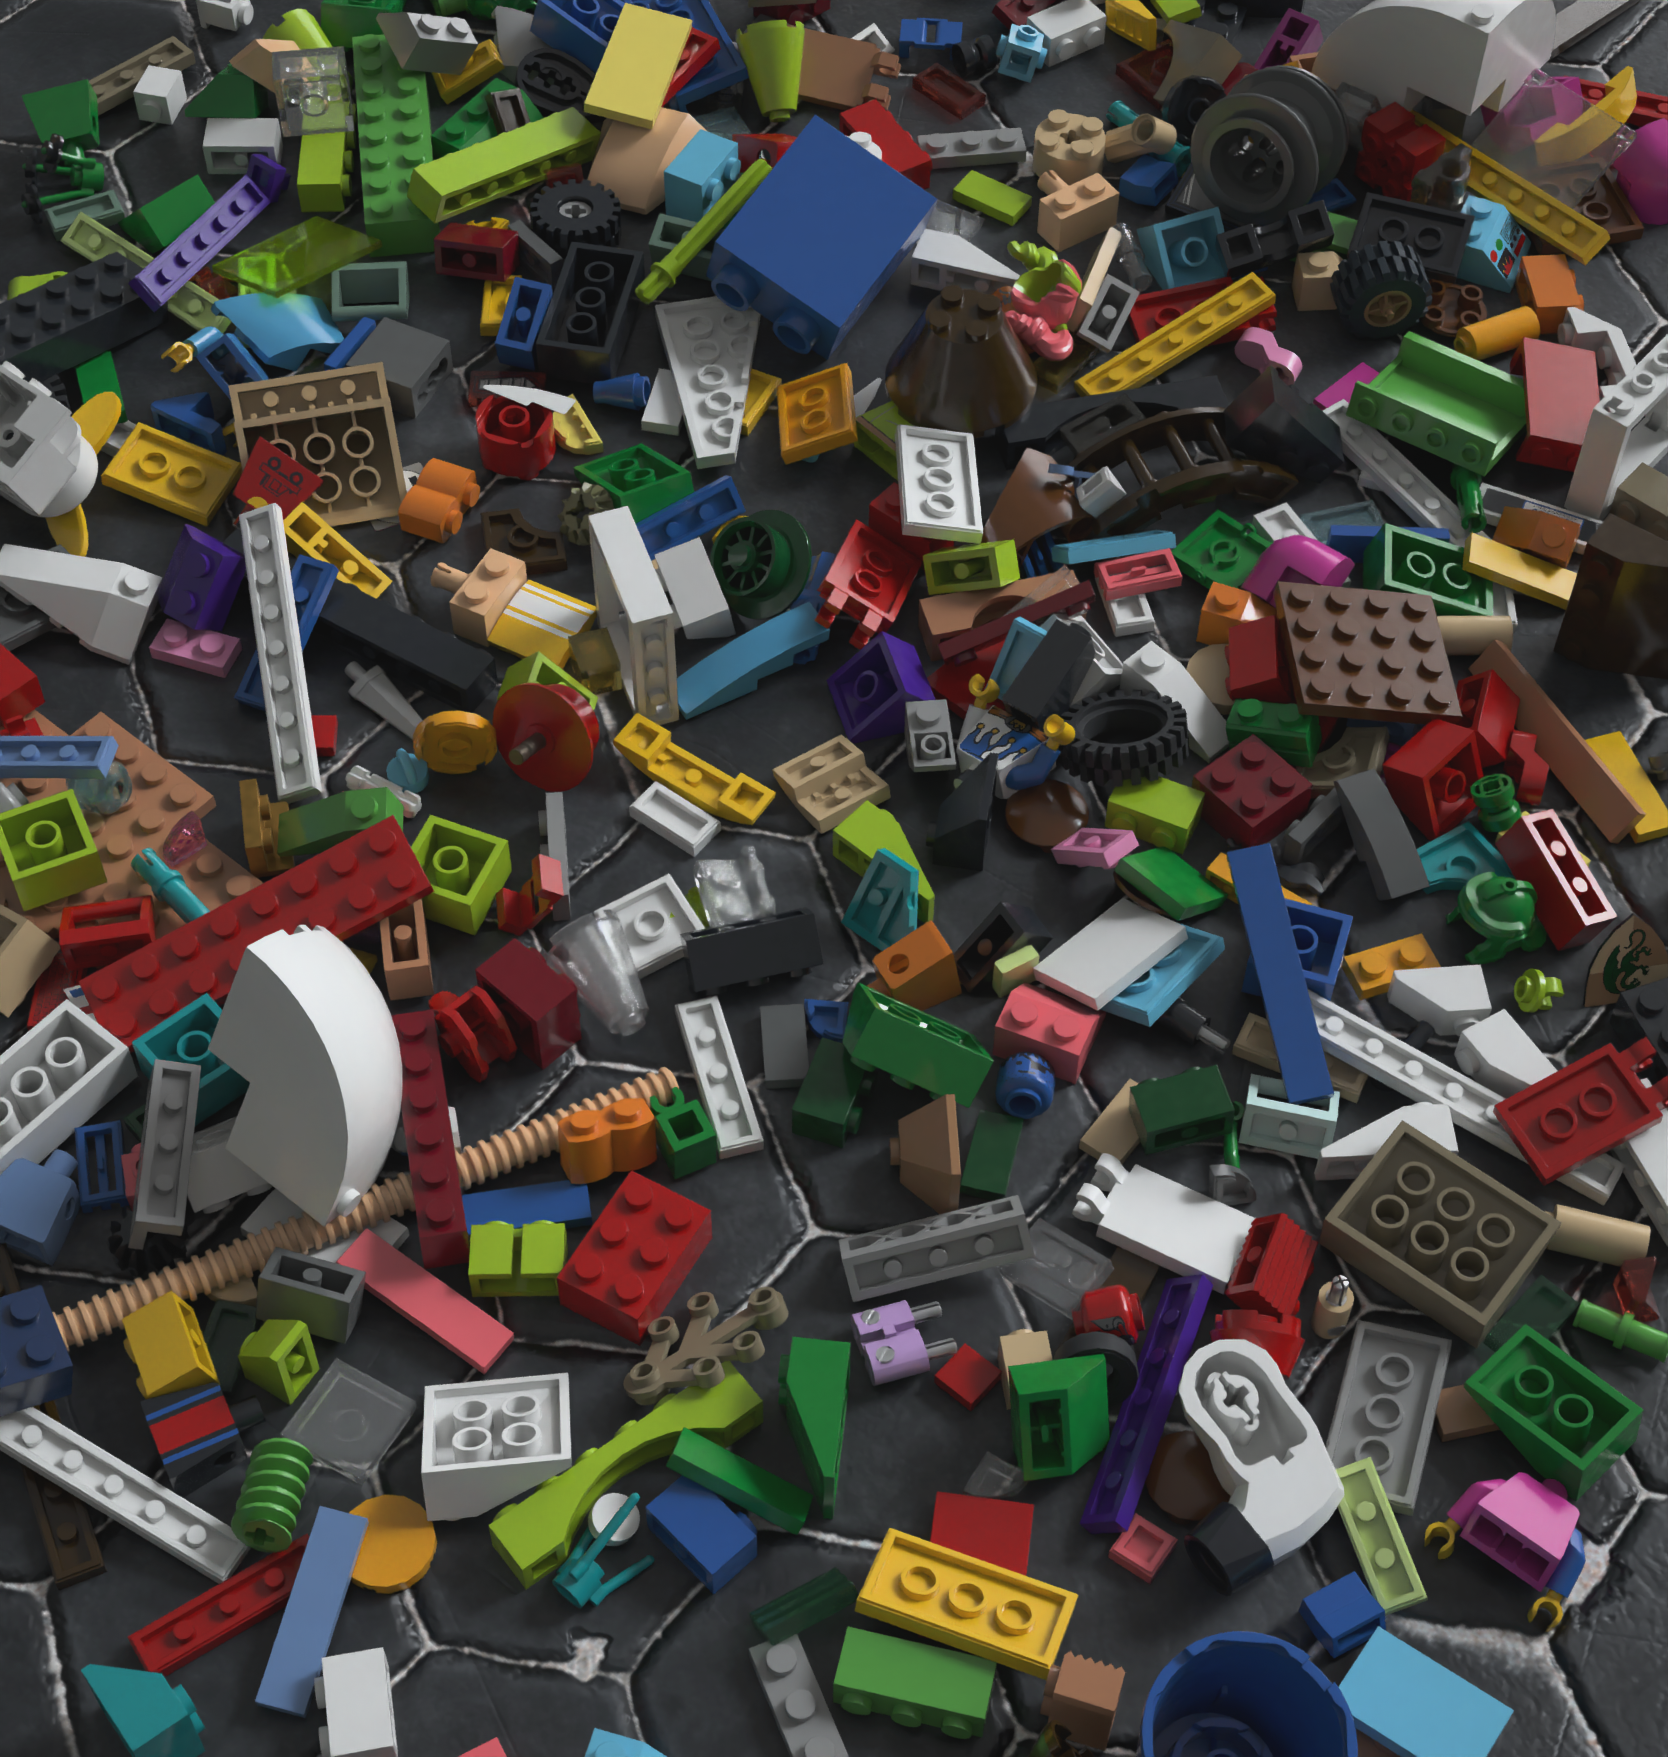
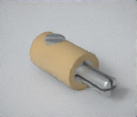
M1343 1275L1335 1276L1332 1282L1324 1284L1319 1290L1311 1318V1326L1313 1331L1321 1338L1335 1339L1346 1330L1354 1296L1348 1287V1279Z

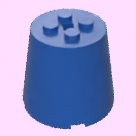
M1232 1631L1211 1635L1192 1643L1162 1669L1155 1679L1143 1707L1136 1757H1358V1743L1354 1720L1341 1690L1335 1682L1332 1684L1323 1672L1309 1660L1311 1656L1291 1643L1274 1636L1249 1631Z

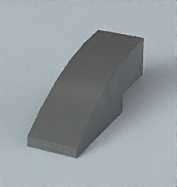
M1373 768L1333 781L1359 862L1366 861L1378 901L1393 899L1429 887L1426 873L1408 828L1376 770Z

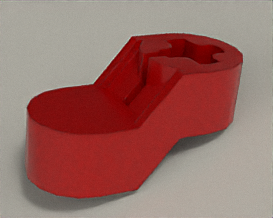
M1513 729L1503 770L1518 784L1515 800L1539 806L1549 765L1534 751L1537 735Z

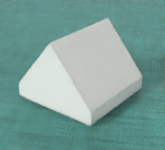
M1107 466L1101 468L1076 488L1080 506L1095 518L1127 494Z

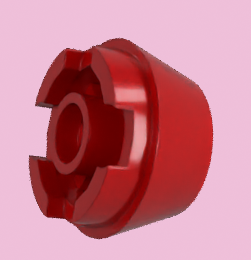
M1223 1310L1222 1315H1215V1328L1209 1331L1212 1343L1225 1339H1245L1265 1349L1278 1365L1284 1380L1290 1378L1305 1343V1339L1301 1338L1302 1321L1299 1318L1282 1314L1280 1323H1277V1318L1259 1315L1258 1310Z

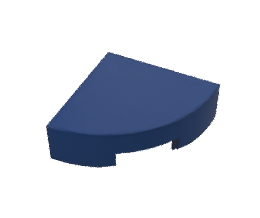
M805 999V1019L811 1031L819 1039L823 1037L843 1043L848 1016V1002Z

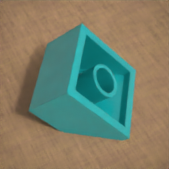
M89 1664L81 1669L100 1708L132 1757H198L206 1751L198 1736L206 1728L196 1713L197 1709L181 1684L172 1689L162 1673Z

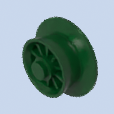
M762 510L748 517L738 518L730 522L717 536L710 555L711 566L727 604L741 616L754 620L775 617L786 611L797 600L807 583L812 561L811 545L804 527L796 518L779 510Z

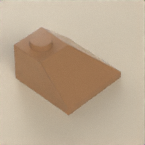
M946 1094L899 1119L898 1138H889L890 1165H899L900 1183L939 1214L958 1210L961 1181L955 1094Z

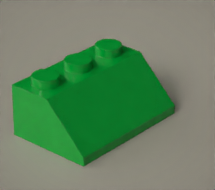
M498 78L491 81L431 135L434 160L442 158L449 153H455L468 148L475 143H481L498 136L485 96L491 92L515 89L517 87ZM520 89L530 122L543 119L544 117L527 94Z
M857 983L842 1041L852 1056L850 1061L870 1072H874L876 1067L891 1073L890 1079L905 1088L913 1090L915 1085L923 1087L930 1091L929 1096L934 1100L946 1094H955L956 1103L969 1108L994 1062L974 1034L866 985Z

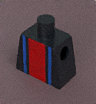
M214 1382L149 1398L140 1402L173 1489L182 1498L243 1462L247 1454L239 1433L266 1422L256 1395L228 1406L219 1383Z

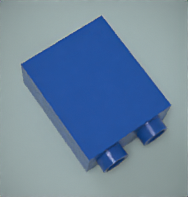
M814 115L715 241L706 277L712 280V290L724 304L737 311H746L751 307L773 322L775 335L786 347L800 354H807L812 349L828 360L922 236L937 198L823 119Z

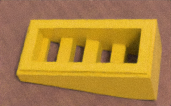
M1105 0L1106 26L1148 51L1156 50V18L1139 0Z

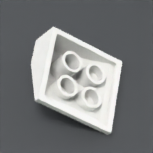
M568 1373L425 1386L421 1475L427 1521H455L467 1517H477L572 1467Z

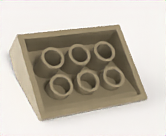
M1402 1120L1325 1217L1319 1244L1477 1349L1516 1295L1560 1228L1561 1222Z

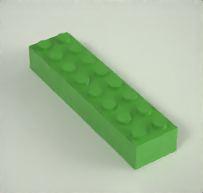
M367 34L352 37L364 220L370 257L434 252V238L441 232L440 222L434 224L407 197L413 168L420 164L434 161L427 74L425 71L402 69L384 34Z

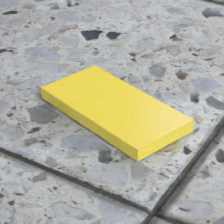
M625 3L584 102V112L653 129L691 32L692 20Z

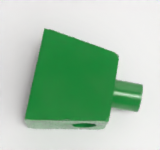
M88 79L22 95L23 102L42 145L46 140L50 141V137L54 133L63 136L62 152L85 158L84 151L95 149L99 146L97 95ZM64 161L65 167L71 168L72 164L77 165L74 163Z

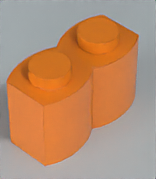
M436 458L429 460L421 471L416 485L407 492L399 507L398 515L401 530L436 542L445 543L451 534H456L459 531L463 514L469 507L475 506L478 501L480 486L477 484L475 471Z
M624 1098L606 1106L601 1111L581 1110L561 1119L557 1123L560 1164L571 1184L596 1182L608 1177L614 1171L627 1172L641 1169L657 1160L655 1117L643 1098Z

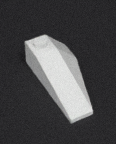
M10 544L3 545L0 551V586L26 605H35L50 616L49 621L59 629L64 626L80 638L79 643L90 651L128 665L130 664L157 606L162 577L125 563Z

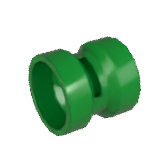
M1505 774L1487 775L1474 782L1471 786L1470 792L1473 802L1476 806L1480 807L1478 819L1483 830L1488 832L1505 831L1510 829L1522 817L1519 803L1513 799L1515 789L1509 776Z

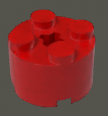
M495 394L481 402L477 408L475 419L479 453L483 467L498 474L518 477L522 480L536 478L539 471L551 462L556 451L552 411L533 402L525 406L503 396L496 398Z

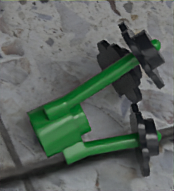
M54 133L51 135L50 141L46 140L41 147L40 159L44 162L43 165L38 164V148L33 149V157L26 156V161L22 165V168L25 170V178H32V184L26 183V192L21 195L22 207L26 215H31V218L37 224L43 223L42 205L94 195V191L101 192L104 186L103 164L96 162L95 158H82L62 152L63 136ZM61 160L77 164H72L71 168L57 166ZM41 172L51 175L70 176L71 186L78 187L79 190L39 198L36 188L37 174Z

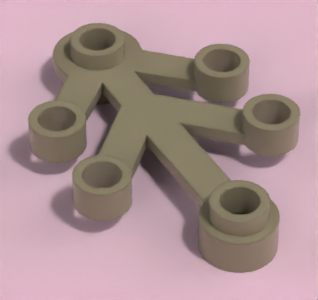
M772 1287L756 1289L750 1294L746 1309L709 1332L707 1330L710 1322L717 1316L719 1308L712 1293L701 1292L695 1294L687 1302L691 1320L679 1351L668 1358L666 1357L670 1345L679 1339V1330L675 1320L670 1316H663L653 1320L648 1326L652 1343L645 1361L636 1364L624 1379L623 1386L627 1395L640 1405H652L668 1395L670 1388L688 1386L712 1388L717 1386L725 1378L721 1365L723 1361L739 1360L743 1363H750L758 1360L765 1352L759 1333L756 1331H746L739 1335L737 1334L751 1325L759 1330H770L784 1323L789 1313L782 1294L775 1291ZM737 1335L732 1343H724L730 1338ZM689 1364H694L692 1369H683Z

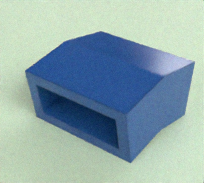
M1146 154L1142 155L1120 177L1119 195L1137 204L1156 206L1179 183L1175 163L1159 161Z
M1355 1571L1303 1598L1299 1608V1613L1315 1637L1333 1658L1369 1640L1378 1626L1386 1630L1385 1610L1369 1593Z

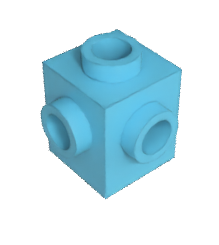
M1012 24L1008 36L1001 34L996 49V55L1001 56L998 73L1030 83L1035 68H1042L1047 54V49L1042 47L1044 34L1039 33L1034 27L1029 25L1018 26Z

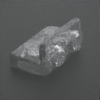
M744 846L737 860H697L692 871L710 927L775 914V900L772 895H769L764 879V867L758 861L753 846Z

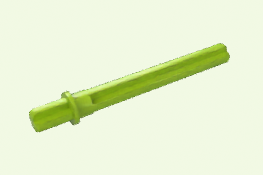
M764 159L755 161L672 251L660 262H655L651 265V273L635 289L636 296L644 304L653 302L666 287H673L676 284V277L752 196L772 170V167Z

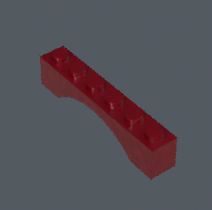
M431 1009L391 1015L399 1041L402 1061L401 1109L424 1269L468 1263L470 1254L468 1233L434 1011Z

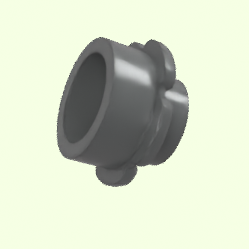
M1668 751L1648 756L1650 768L1647 769V772L1649 774H1657L1658 780L1668 779Z

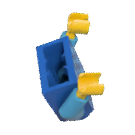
M212 326L201 329L184 340L183 343H174L161 355L162 359L169 356L175 360L177 365L171 370L174 373L179 372L193 357H196L230 400L228 386L269 379L233 333L223 334L216 327ZM234 422L223 428L224 436L233 432L236 437ZM237 438L236 443L233 445L234 448L238 447Z

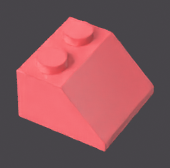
M1024 982L1011 991L995 1025L992 1055L1006 1059L1008 1056L1018 1052L1038 1054L1050 1062L1054 1068L1055 1077L1076 1084L1104 1021L1106 1011L1100 1009L1097 1011L1077 1000Z

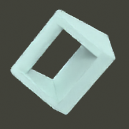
M1251 1074L1238 1143L1318 1159L1320 1150L1333 1142L1338 1117L1340 1091L1333 1090V1098L1309 1102V1104L1327 1107V1111L1257 1097V1093L1287 1099L1282 1080Z

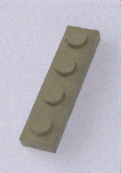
M172 36L89 80L97 95L98 116L134 97L133 91L148 65L182 71L196 63L194 52L176 37Z

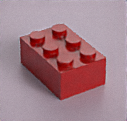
M631 1170L557 1276L560 1305L640 1346L649 1333V1324L660 1317L712 1239L711 1210Z

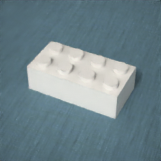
M67 999L0 1055V1175L16 1159L24 1158L39 1164L75 1132V1128L81 1127L138 1076L129 1048Z

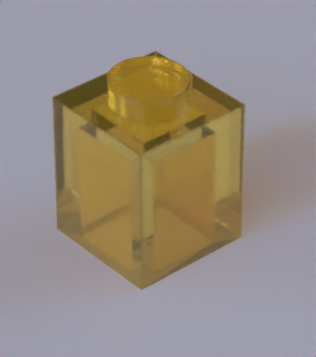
M607 627L568 636L570 663L576 680L595 695L622 689L620 660Z

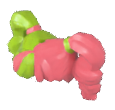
M1017 241L1009 242L1007 250L1010 255L1022 261L1029 271L1023 273L1014 282L1010 293L1012 304L1018 313L1011 310L1006 312L1005 316L1022 343L1028 345L1046 360L1063 361L1073 351V339L1068 331L1067 322L1071 318L1077 297L1082 290V280L1072 264L1064 259L1058 260L1055 251L1045 246L1037 249L1035 244L1024 241L1020 245Z

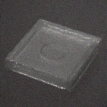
M336 1358L280 1435L281 1438H288L299 1442L310 1451L315 1460L363 1485L417 1410L416 1401Z

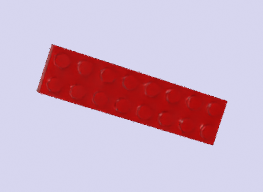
M394 815L78 982L98 1024L129 1048L130 1053L134 1052L132 1045L134 1040L202 995L208 993L218 1006L224 1004L246 947L263 937L282 929L288 935H292L298 925H306L312 931L318 925L326 928L340 941H343L435 891Z

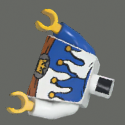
M976 674L969 682V690L976 696L974 705L969 704L956 747L961 774L954 780V786L957 788L990 752L998 753L995 796L1000 799H1008L1017 791L1040 785L1046 780L1049 772L1056 767V760L1061 753L1058 750L1059 746L1070 744L1075 738V730L1057 714L1050 715L1046 719L1043 733L995 705L989 710L986 709L987 703L993 702L998 698L1000 688L990 678L987 688L982 691L985 679L980 674Z

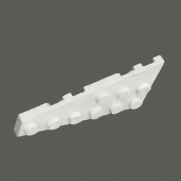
M717 296L655 305L656 321L697 469L735 464L761 314L751 307L746 311L732 309Z

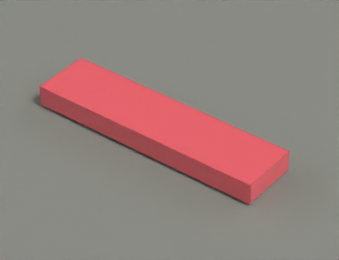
M368 1228L363 1231L336 1261V1264L365 1271L364 1288L483 1374L490 1369L514 1340V1333Z

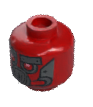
M1121 1284L1084 1292L1080 1299V1310L1072 1311L1076 1335L1090 1332L1110 1333L1125 1340L1131 1346L1138 1339V1331L1145 1330L1143 1312L1137 1293L1130 1294L1127 1288Z

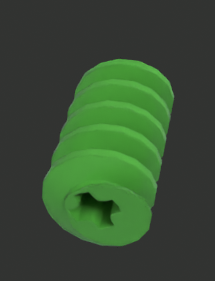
M271 1438L255 1445L250 1456V1463L246 1469V1478L241 1486V1495L236 1503V1511L231 1520L233 1533L246 1546L258 1551L276 1553L287 1550L291 1545V1533L296 1528V1516L301 1510L300 1500L305 1495V1484L310 1477L308 1466L313 1464V1455L305 1446L288 1438Z

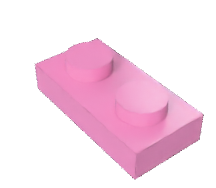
M166 619L149 649L154 659L225 678L242 651L240 638L211 630H194L181 622Z
M1082 827L1051 850L1058 864L1112 869L1117 866L1121 858L1126 857L1125 855L1139 846L1132 830Z

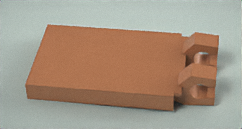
M804 28L805 35L798 100L841 110H849L876 99L885 110H888L891 95L888 94L889 88L870 83L873 74L897 79L901 69V64L898 63V55L880 52V48H877L876 44Z

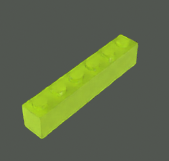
M574 107L553 113L538 121L529 122L520 128L507 133H501L494 138L481 143H475L468 148L455 153H449L442 158L413 168L407 197L434 224L592 161L601 132Z

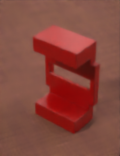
M538 854L532 859L533 876L522 886V890L519 893L506 888H502L496 893L498 929L521 936L527 929L535 927L553 910V905L564 896L561 862L559 860ZM534 894L538 896L539 912L537 914L535 912Z

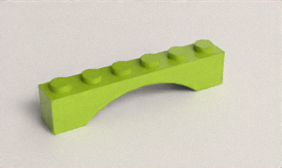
M730 1361L721 1363L725 1378L717 1386L712 1388L688 1386L678 1394L671 1393L666 1395L655 1405L653 1411L638 1422L636 1420L627 1422L608 1443L599 1449L591 1448L578 1457L572 1468L559 1477L555 1475L540 1483L536 1487L534 1494L520 1504H510L498 1512L493 1522L488 1525L492 1545L526 1590L565 1563L568 1559L573 1539L586 1514L602 1494L626 1474L647 1462L670 1455L683 1427L726 1449L763 1423V1400Z

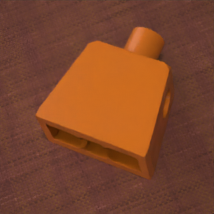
M932 920L877 954L872 960L877 980L866 985L921 1011L962 993L953 952Z

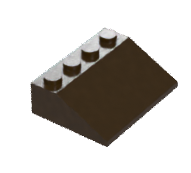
M1610 513L1586 544L1553 651L1591 670L1668 679V541Z

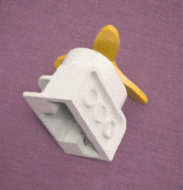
M5 361L0 365V495L31 515L45 517L56 544L62 545L71 555L85 557L89 545L88 530L80 503L88 496L95 484L98 473L96 456L118 423L122 406L120 398L113 392L97 394L70 417L72 412L56 399L50 397L52 392L34 378L29 382L23 380L25 375L14 365Z

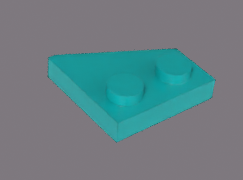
M886 848L877 849L841 923L881 951L916 930L919 870Z

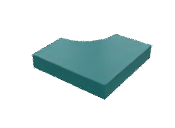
M1469 821L1417 849L1430 885L1422 889L1426 894L1439 890L1461 891L1470 879L1486 872H1495L1497 876L1515 879L1504 858Z

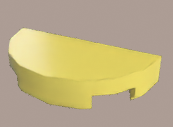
M573 394L567 396L569 398L576 400ZM577 400L564 415L554 411L555 441L563 449L575 454L585 455L604 452L602 440Z

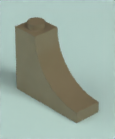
M1170 20L1162 31L1173 42L1172 62L1163 83L1153 97L1162 106L1160 112L1162 113L1164 100L1168 92L1179 80L1192 75L1211 77L1220 84H1223L1243 55L1219 33Z

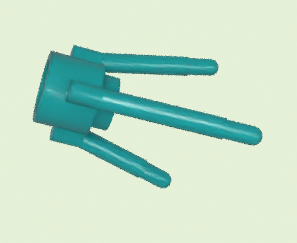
M632 1493L586 1551L594 1538L588 1526L569 1558L556 1571L557 1576L552 1580L553 1585L574 1606L582 1608L589 1600L597 1607L609 1593L654 1563V1557L648 1555L604 1584H601L600 1579L605 1573L594 1561L639 1501L640 1496L638 1493Z

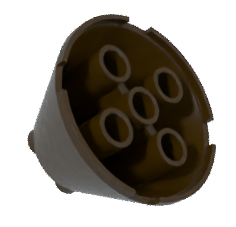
M957 285L944 287L941 290V294L929 303L892 353L885 370L887 397H891L898 407V414L903 419L917 427L972 433L974 438L984 436V431L1001 425L1006 429L1020 420L1031 407L1037 388V375L1034 364L1002 311L1000 299L992 294L962 289Z

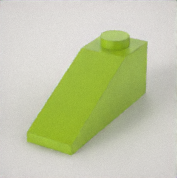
M866 800L833 829V856L864 877L877 849L886 848L919 870L917 918L924 923L933 921L935 895L900 824L890 812L885 809H879Z

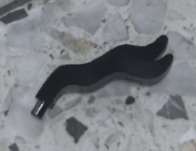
M1232 837L1225 841L1229 851L1243 849L1241 844L1237 845ZM1275 862L1281 885L1291 889L1306 888L1317 897L1322 895L1324 891L1322 884L1325 878L1322 871L1315 864L1305 862L1285 866Z

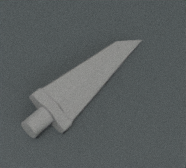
M356 661L349 663L345 668V674L355 683L348 693L356 701H360L413 740V733L417 725L423 720L386 676L385 671L378 665L366 671Z

